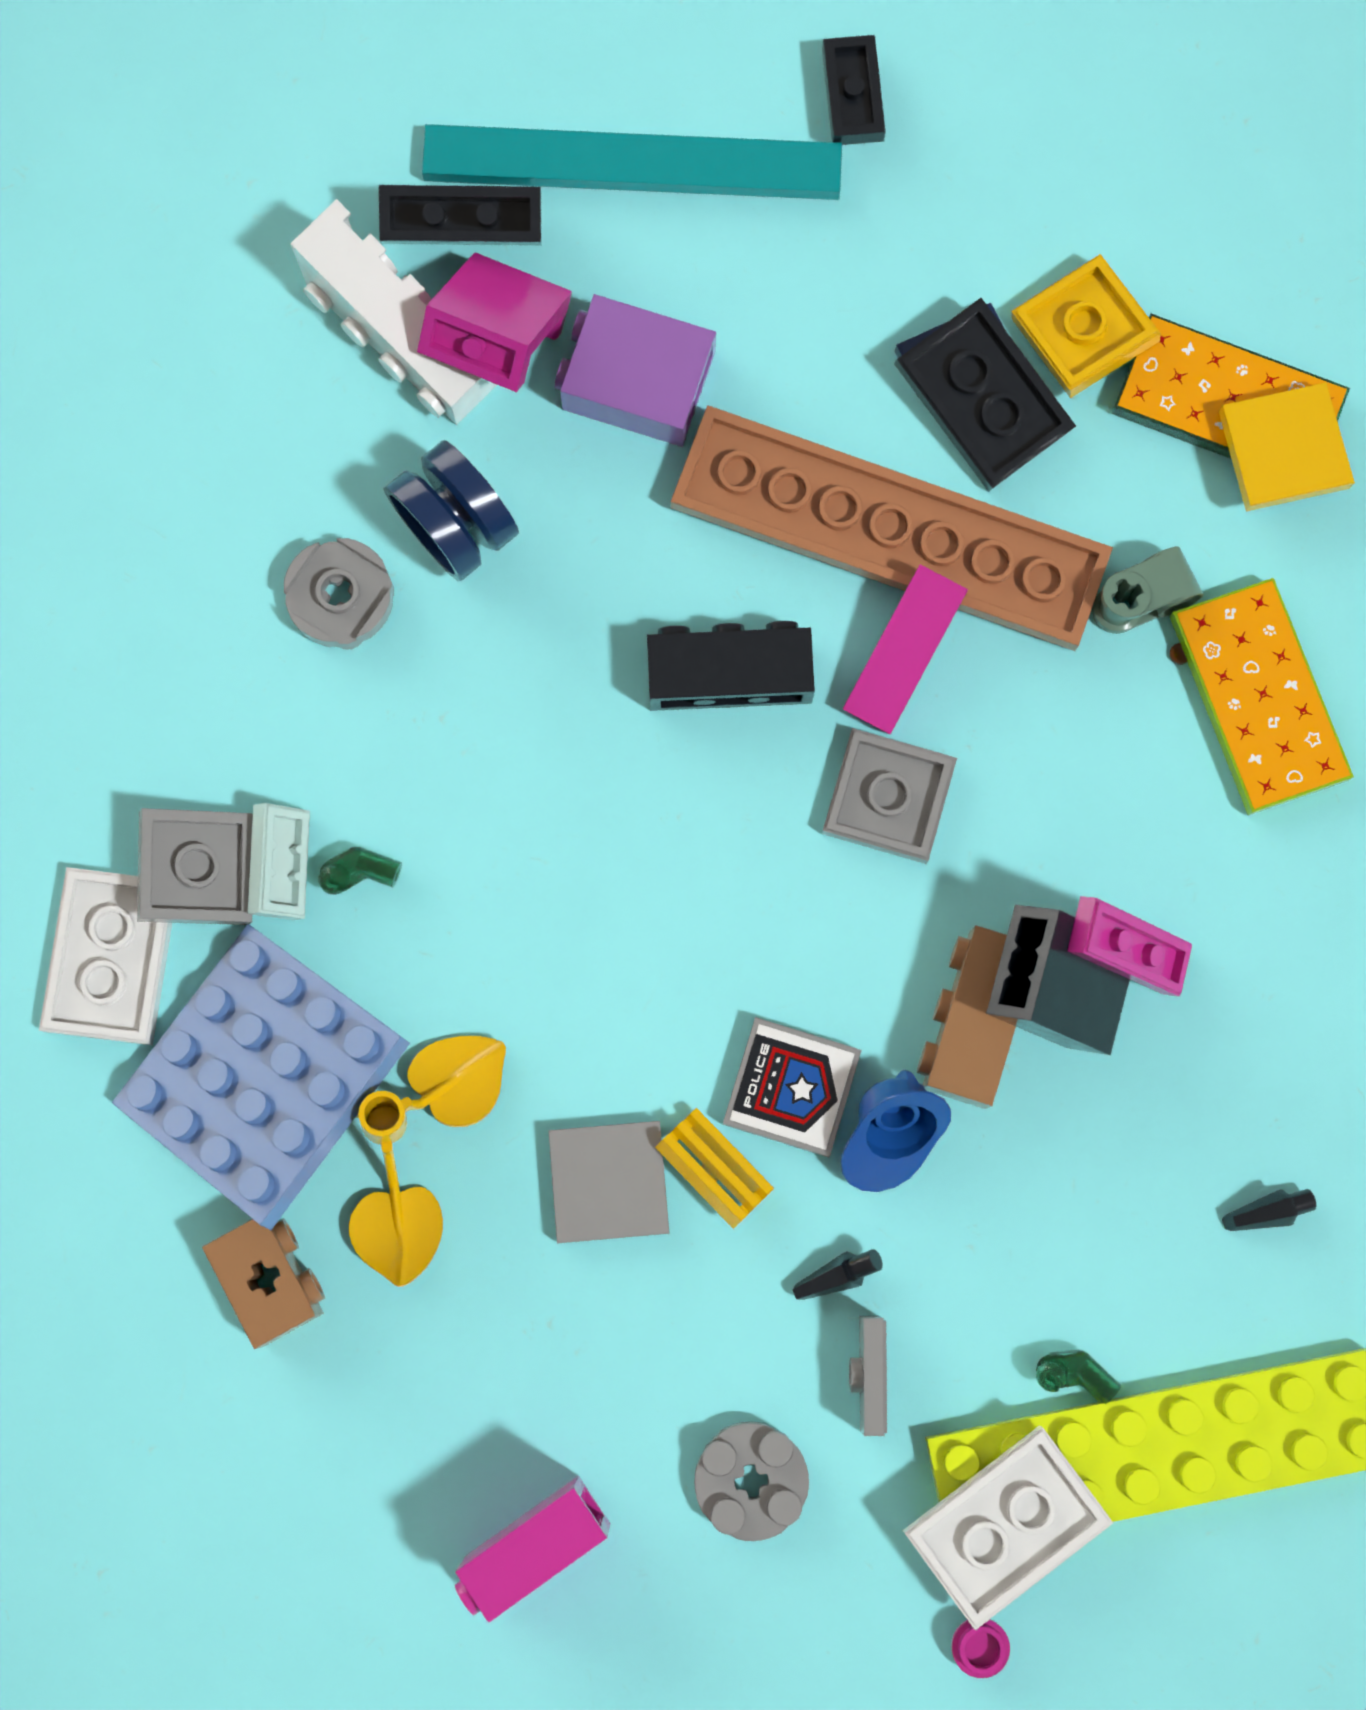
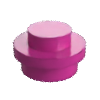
M991 1619L977 1630H974L969 1621L966 1620L956 1629L952 1638L951 1649L953 1658L959 1668L969 1676L975 1678L992 1677L1005 1667L1009 1659V1639L1003 1628Z

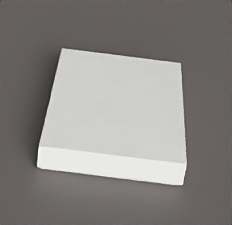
M66 867L39 1031L153 1046L172 923L137 922L138 876Z
M1039 1425L906 1527L903 1532L974 1630H977L1111 1526L1113 1521L1044 1428Z

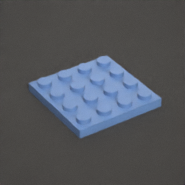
M247 924L112 1103L259 1225L272 1230L357 1116L362 1101L369 1094L375 1092L410 1043L258 930Z

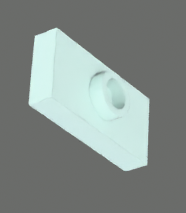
M269 803L253 805L248 914L287 920L305 919L309 810Z

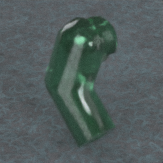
M355 846L326 861L320 869L318 882L324 892L332 895L340 894L366 879L393 888L400 875L402 862Z
M1084 1350L1050 1352L1037 1363V1383L1045 1391L1058 1392L1059 1388L1081 1385L1094 1399L1106 1405L1119 1392L1122 1386Z

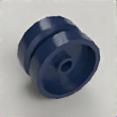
M442 440L421 457L423 472L431 486L419 475L404 471L383 489L393 508L424 548L455 580L462 581L482 565L479 548L472 536L484 547L499 551L519 534V530L510 512L488 481L455 446L446 440Z

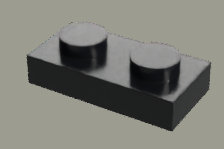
M875 35L823 39L822 55L832 142L842 143V145L884 142L886 130Z

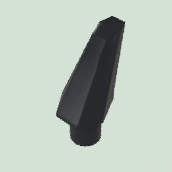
M1281 1189L1226 1214L1222 1218L1223 1225L1229 1231L1291 1226L1298 1215L1316 1209V1199L1309 1189L1288 1194Z
M875 1249L859 1255H854L848 1251L842 1253L794 1286L792 1291L796 1300H805L862 1286L864 1277L882 1270L883 1262L881 1256Z

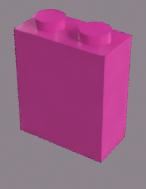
M578 1475L466 1555L455 1571L460 1579L454 1585L455 1590L472 1615L481 1611L489 1623L607 1539L611 1523Z

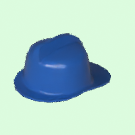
M902 1070L895 1078L886 1079L874 1084L865 1092L860 1101L859 1124L848 1140L841 1156L842 1174L850 1185L861 1191L880 1192L895 1188L907 1181L922 1166L936 1142L945 1133L951 1123V1108L944 1098L932 1092H927L925 1087L918 1083L914 1074L908 1070Z

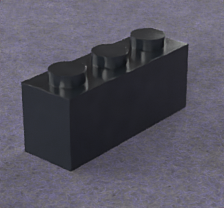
M378 185L379 241L384 244L542 245L541 187Z
M776 621L768 623L766 629L744 630V625L724 623L713 626L712 632L690 633V628L686 626H666L659 628L658 634L647 635L650 711L812 704L815 686L811 627L798 628V623L794 621Z

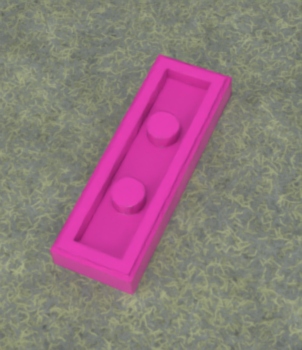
M920 564L846 701L843 710L891 735L968 589Z
M1080 896L1067 951L1163 995L1180 997L1192 944L1098 898Z

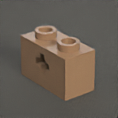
M284 1218L279 1220L272 1230L259 1225L252 1219L202 1247L254 1349L264 1347L324 1314L318 1303L325 1299L322 1287L311 1269L302 1272L293 1254V1251L297 1250L299 1245L292 1229ZM262 1264L266 1268L279 1269L281 1276L273 1281L276 1289L275 1292L271 1287L260 1288L257 1280L264 1275Z

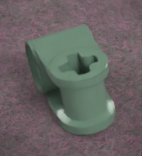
M1175 546L1156 553L1143 562L1116 572L1109 577L1102 591L1095 598L1092 614L1094 621L1101 629L1109 633L1119 634L1189 607L1200 600L1204 594L1180 547ZM1115 597L1118 602L1127 601L1130 607L1128 608L1125 603L1115 604L1112 599Z

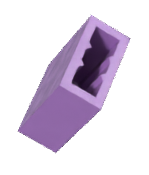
M594 294L588 312L580 310L577 314L571 340L577 342L571 360L567 358L562 359L556 375L555 389L560 390L562 409L683 447L715 354L716 331Z

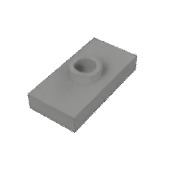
M859 1316V1358H850L849 1361L850 1393H860V1432L864 1436H885V1433H887L886 1321L880 1316Z

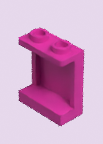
M474 252L427 304L417 352L517 392L525 382L533 352L545 337L556 340L561 335L572 291Z

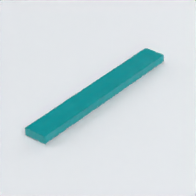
M425 124L422 176L424 181L839 200L842 143Z

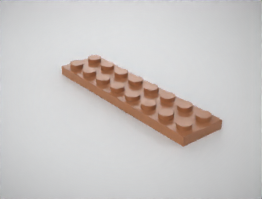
M709 405L706 407L671 499V509L906 591L921 564L968 589L958 610L1076 651L1080 644L1113 547Z

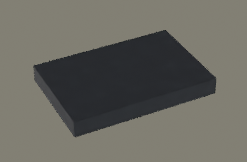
M979 298L907 351L894 363L988 492L1076 427L1075 423L982 298Z

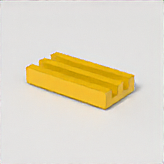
M697 1108L655 1147L733 1229L774 1189ZM679 1140L703 1163L702 1166L678 1143ZM718 1180L737 1198V1200L742 1204L741 1206H739L724 1191V1189L717 1183Z

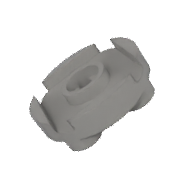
M338 538V542H327L322 545L319 542L302 550L292 561L286 572L284 593L286 594L287 610L298 630L315 643L327 647L354 649L363 641L374 636L387 621L393 606L394 586L382 559L367 545L349 538ZM344 581L349 582L351 585L348 592L352 596L350 600L346 603L339 602L336 606L329 604L331 597L325 591L327 586L333 584L339 587Z
M741 1422L722 1429L705 1446L695 1469V1492L702 1512L719 1532L730 1535L738 1540L761 1541L782 1533L789 1525L799 1519L802 1507L808 1496L809 1475L802 1453L786 1434L765 1423ZM755 1465L758 1474L768 1475V1484L759 1487V1495L756 1497H748L746 1489H736L735 1479L744 1476V1466Z

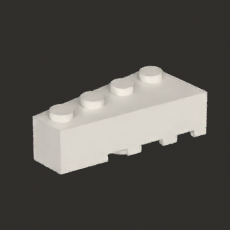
M336 199L290 243L307 285L303 289L305 295L322 312L326 313L331 308L344 320L340 324L342 329L357 345L362 348L367 344L371 345L381 355L378 359L379 363L396 381L401 383L406 378L419 390L416 394L417 398L430 413L437 418L444 413L457 425L497 384L417 352L426 306L432 298L411 274L405 275L402 279L396 275L397 269L385 254L386 249L371 233L362 240L352 230L348 219L351 213Z

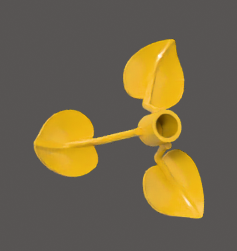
M458 1036L436 1041L426 1046L414 1057L407 1071L410 1086L416 1093L422 1096L421 1098L411 1100L409 1097H404L401 1100L397 1095L389 1091H376L369 1094L359 1107V1113L355 1118H359L363 1133L371 1142L381 1145L389 1193L373 1192L359 1201L350 1217L349 1236L355 1252L362 1261L397 1287L406 1286L414 1281L432 1261L441 1241L443 1217L438 1201L426 1188L412 1187L400 1192L392 1143L398 1141L406 1131V1112L409 1110H421L428 1105L434 1118L446 1126L468 1127L483 1120L496 1105L500 1094L506 1046L502 1041L482 1036Z

